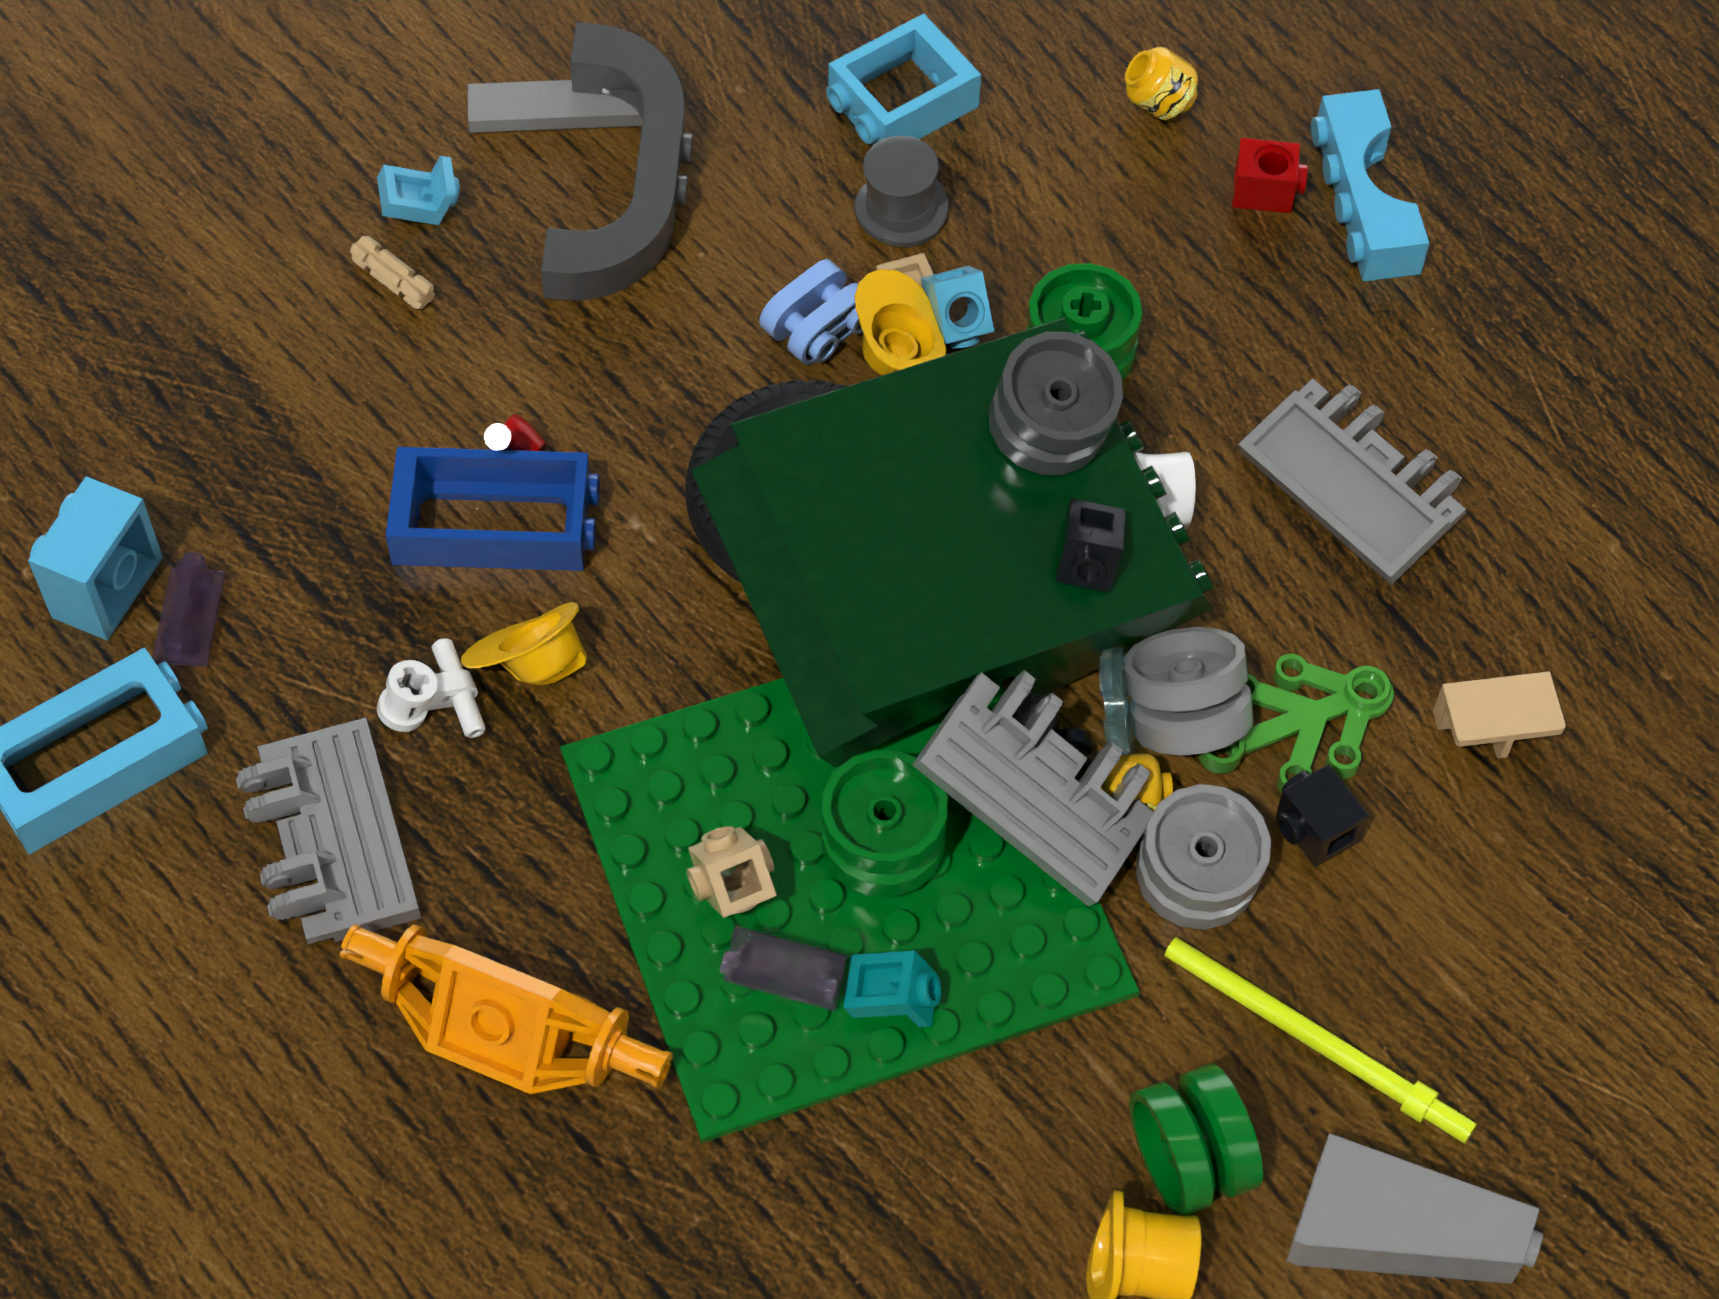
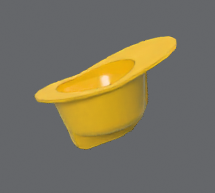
M880 269L868 273L858 283L854 299L857 316L864 334L862 349L865 361L873 371L882 376L945 356L946 346L944 338L938 327L931 303L923 288L916 281L897 270Z
M574 602L566 603L540 617L496 631L468 648L461 657V664L466 668H482L500 663L517 680L530 685L555 683L582 668L587 661L586 652L572 622V619L579 611V605Z

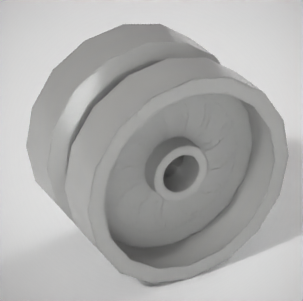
M1189 627L1172 629L1149 636L1135 644L1124 656L1123 669L1126 689L1132 698L1130 715L1133 735L1143 747L1162 754L1180 756L1203 754L1231 745L1244 737L1252 727L1253 707L1251 691L1246 684L1248 681V668L1245 645L1236 635L1215 628Z
M1198 784L1176 790L1157 805L1147 823L1144 837L1137 853L1136 878L1143 898L1159 916L1180 927L1206 930L1230 923L1249 906L1270 862L1271 837L1264 818L1247 798L1226 787Z

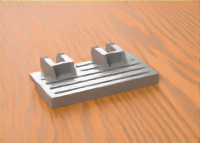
M1312 378L1299 392L1295 390L1249 433L1238 444L1239 451L1392 585L1466 514V509L1450 496L1459 486L1462 477L1452 470L1446 471L1445 474L1441 475L1436 482L1419 496L1412 488L1433 469L1438 457L1430 450L1425 449L1397 475L1393 474L1405 461V457L1374 431L1382 421L1385 412L1373 404L1368 409H1365L1345 430H1342L1336 424L1357 404L1361 392L1349 384L1319 410L1317 407L1329 397V392Z
M1024 670L1012 681L993 710L990 711L987 706L1000 687L983 673H980L975 677L964 695L957 699L912 766L1087 906L1098 903L1145 831L1147 823L1154 813L1140 800H1134L1149 777L1150 772L1137 763V765L1130 768L1124 774L1122 781L1113 794L1109 796L1100 787L1113 767L1118 763L1123 752L1119 746L1110 741L1099 751L1078 782L1075 776L1088 758L1051 728L1046 730L1062 706L1063 701L1051 692L1037 704L1034 713H1032L1023 726L1012 716L1032 690L1036 679Z
M367 718L257 746L261 763L238 771L239 774L236 778L238 789L245 793H252L293 783V786L250 798L249 801H246L245 807H243L245 818L252 821V823H259L301 812L300 815L276 821L286 859L280 860L277 863L273 862L270 865L267 864L266 867L262 868L263 870L259 874L262 886L275 890L314 879L318 880L316 884L290 890L287 893H281L280 895H275L274 898H270V902L267 905L270 917L272 916L276 920H284L326 909V912L301 918L307 944L334 938V942L342 941L354 924L361 925L364 929L374 932L420 919L419 907Z

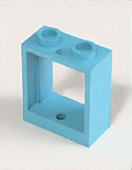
M922 14L829 63V80L826 94L832 107L838 113L843 112L855 125L862 141L866 144L871 143L874 145L882 139L892 136H910L920 139L978 108L981 74L925 14ZM912 59L937 87L888 113L863 84Z

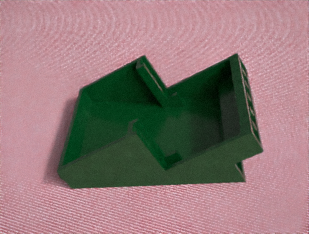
M1065 318L730 423L739 445L691 470L817 755L830 765L837 767L851 757L862 754L953 707L957 699L964 695L975 677L980 673H983L997 684L1011 676L1016 678L1025 670L1036 679L1030 692L1045 696L1128 653L1135 644L1149 636L1175 629L1213 609L1206 592L1213 589L1214 585L1200 559L1190 562L1182 545L1191 540L1178 514L1174 512L1168 516L1166 515L1159 498L1167 495V492L1152 465L1143 469L1136 452L1144 449V446L1130 420L1120 423L1118 417H1116L1100 452L1084 468L1066 475H1039L1018 467L999 450L990 433L988 409L1010 353L1025 339L1044 332H1071L1075 334ZM1084 329L1076 333V335L1089 339ZM1071 498L1125 509L1123 551L1109 592L1091 590L1056 581V570L1063 549L1065 517Z

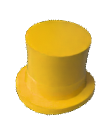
M1113 1190L1097 1228L1088 1259L1086 1283L1090 1299H1116L1117 1295L1139 1296L1150 1299H1191L1198 1276L1201 1253V1226L1198 1217L1195 1215L1157 1214L1124 1206L1123 1192Z

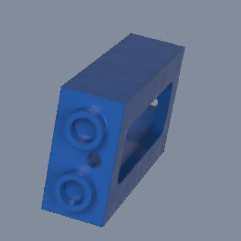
M397 447L386 529V540L392 565L584 571L585 550H595L596 519L588 518L589 505H599L600 476L599 474L590 473L588 453ZM429 499L561 503L567 507L565 533L418 528L421 504Z

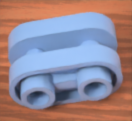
M821 260L770 299L761 313L759 325L777 341L790 337L788 350L803 364L810 365L815 362H824L834 353L837 346L851 334L863 332L857 316L854 299L858 283H852L844 287L847 279L846 273L831 260Z

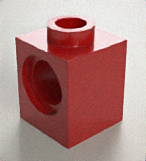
M1241 137L1234 172L1232 208L1291 214L1295 194L1304 195L1307 181L1308 165L1299 164L1300 143Z

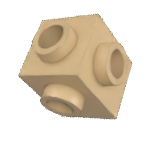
M726 826L714 829L702 837L701 843L688 848L694 867L686 870L691 888L699 902L706 899L723 918L732 914L746 912L754 908L758 903L777 896L769 874L774 871V864L767 846L762 839L754 840L741 827Z

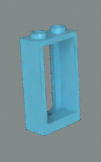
M145 647L0 726V810L28 855L208 754L201 735L202 732L208 729V726L202 714L192 700L183 705L176 692L181 690V686L166 661L156 665ZM144 691L147 692L161 713L160 719L155 724L33 792L24 793L20 791L6 770L7 767Z

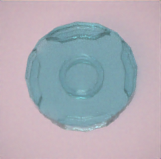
M1123 647L1104 649L1102 655H1100L1099 671L1101 696L1104 697L1106 721H1103L1106 744L1112 741L1123 750L1122 754H1134V735L1130 715L1132 698L1127 693L1124 675L1125 649Z

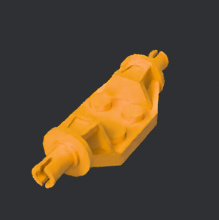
M358 924L352 925L344 937L341 945L343 950L340 952L341 959L350 960L384 974L381 988L383 1000L397 1004L427 1052L529 1094L584 1083L598 1087L612 1069L647 1082L652 1087L659 1088L669 1072L673 1053L660 1050L626 1036L629 1013L625 1009L616 1007L612 1012H609L579 995L571 994L559 987L456 945L428 938L426 928L418 925H412L408 928L398 942L366 930ZM417 974L436 983L432 1004L412 984ZM570 1040L593 1046L589 1058H561Z

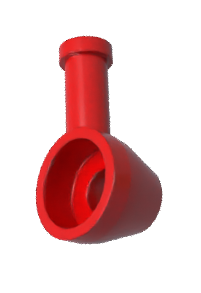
M515 413L507 419L504 425L496 423L489 426L484 435L485 442L490 447V450L545 451L547 446L545 440L534 427Z

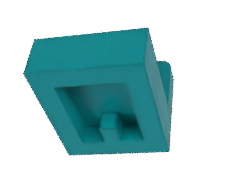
M915 950L855 954L851 956L843 1008L853 1018L907 1015L918 1027H931L934 1007L939 1004L941 998V984L937 973Z

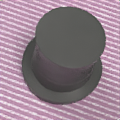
M892 136L882 139L868 150L863 162L866 183L861 187L856 196L854 210L856 220L861 228L876 240L897 247H914L933 240L944 227L948 214V199L944 188L936 179L939 167L938 159L928 144L910 136Z

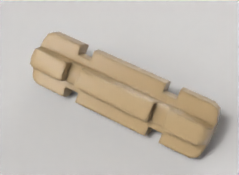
M362 236L358 242L353 243L350 249L352 261L366 271L371 269L369 274L396 295H405L403 300L413 308L421 310L428 303L432 302L435 297L433 284L419 274L414 276L416 271L386 249L380 251L382 245L369 236Z

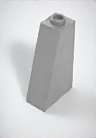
M1329 1133L1286 1262L1297 1266L1512 1284L1522 1266L1533 1268L1543 1240V1233L1534 1230L1539 1208Z

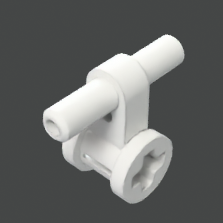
M439 639L432 646V651L441 673H434L430 667L415 660L401 661L391 668L386 680V689L381 693L377 703V714L387 727L400 732L413 731L422 725L427 711L454 707L466 737L476 738L484 733L486 727L474 699L478 694L470 671L463 669L451 639Z

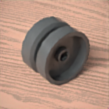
M1044 332L1025 339L1010 353L988 409L990 433L999 450L1018 467L1039 475H1066L1084 468L1100 452L1107 434L1117 417L1123 400L1121 374L1109 354L1092 340L1074 333Z

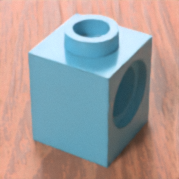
M965 266L921 278L922 288L931 303L945 344L949 343L950 348H964L978 344L980 342L979 335L994 332L983 271L971 266ZM965 297L968 305L965 316L957 322H952L949 317L951 304L957 298Z

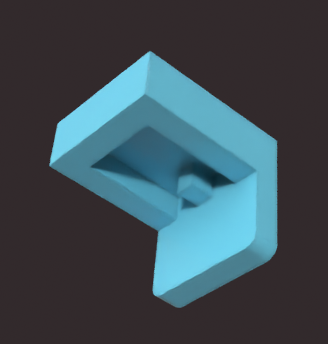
M440 156L431 173L383 165L377 176L382 216L439 225L448 208L455 206L458 200L460 183L459 179L454 177L450 157Z

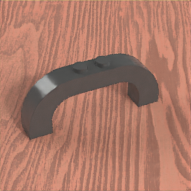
M576 22L570 62L572 91L617 97L635 108L640 114L643 123L634 194L631 204L625 213L610 225L595 230L577 231L547 228L541 268L543 298L557 300H589L617 293L638 282L656 266L669 246L675 224L677 205H686L688 175H680L682 163L691 164L693 134L685 133L684 95L681 82L668 59L652 44L631 32L609 25Z

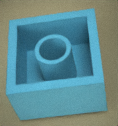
M86 476L75 493H70L64 499L59 510V516L46 535H41L35 541L28 562L51 618L108 641L163 556L144 500Z

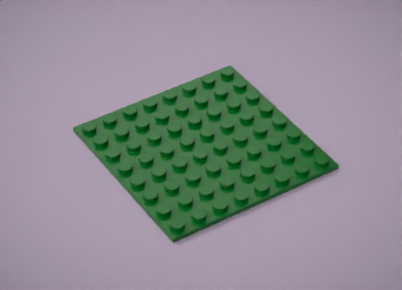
M784 678L560 746L565 766L667 1050L673 1053L671 1061L701 1143L1139 996L1140 991L1100 902L1098 901L1096 904L1087 906L949 794H947L944 856L934 876L917 890L896 897L867 896L846 887L829 870L822 852L823 790L832 773L841 765L834 767L818 757ZM1001 682L996 684L1000 689L987 706L990 711L993 710L1005 692ZM951 708L866 752L872 750H896L917 758ZM726 826L741 827L754 840L762 839L767 846L774 864V871L769 874L777 896L758 903L754 908L746 912L732 914L723 918L706 899L700 902L697 900L686 872L687 869L694 867L688 848L701 843L702 837L714 829ZM915 950L937 973L940 980L941 998L939 1004L934 1007L931 1027H918L907 1015L853 1018L843 1008L851 956L855 954Z

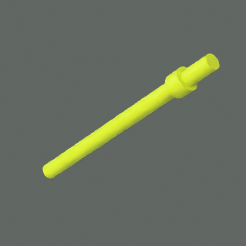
M1175 937L1168 946L1165 957L1402 1105L1400 1108L1401 1112L1419 1123L1424 1119L1464 1144L1470 1138L1477 1123L1438 1100L1439 1093L1419 1080L1415 1085L1178 937Z

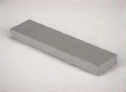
M572 80L468 84L469 133L642 126L643 123L636 109L617 97L605 94L573 92Z

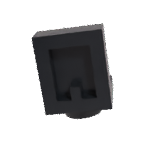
M1074 498L1070 499L1065 517L1063 549L1056 570L1057 582L1101 592H1109L1111 590L1123 551L1125 509Z

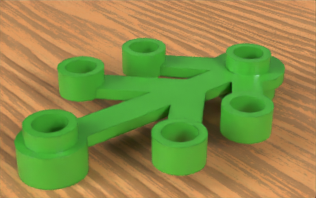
M1297 654L1282 655L1277 660L1273 673L1274 682L1279 688L1261 683L1249 673L1248 681L1246 682L1252 693V707L1258 705L1282 713V715L1251 727L1244 737L1227 747L1218 749L1226 752L1229 758H1219L1212 755L1211 752L1198 754L1201 764L1206 769L1216 774H1224L1235 770L1241 763L1242 756L1298 734L1290 760L1281 767L1277 779V787L1282 793V787L1288 781L1286 776L1296 775L1302 771H1309L1312 774L1310 768L1326 722L1347 714L1340 741L1335 742L1330 747L1326 758V765L1329 764L1340 779L1350 778L1356 774L1362 756L1359 747L1368 720L1384 715L1392 704L1394 697L1392 684L1387 675L1376 667L1361 666L1343 675L1309 664L1303 657ZM1293 668L1300 675L1290 677L1285 675L1282 669ZM1305 684L1332 695L1316 701L1289 691H1296ZM1367 692L1374 699H1365L1356 693ZM1346 755L1353 763L1348 765L1340 764L1336 761L1335 756Z

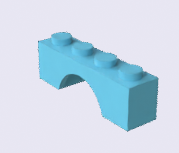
M1379 89L1322 96L1318 117H1313L1311 121L1313 144L1315 147L1321 146L1324 155L1323 175L1327 185L1333 184L1336 194L1334 200L1335 215L1338 223H1345L1347 229L1346 246L1350 262H1357L1363 282L1421 274L1430 244L1417 204L1401 201L1385 194L1373 184L1366 173L1367 168L1384 159L1392 127Z

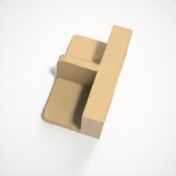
M1550 671L1442 684L1433 709L1437 729H1451L1457 746L1492 743L1497 758L1508 757L1514 740L1561 735L1566 726Z

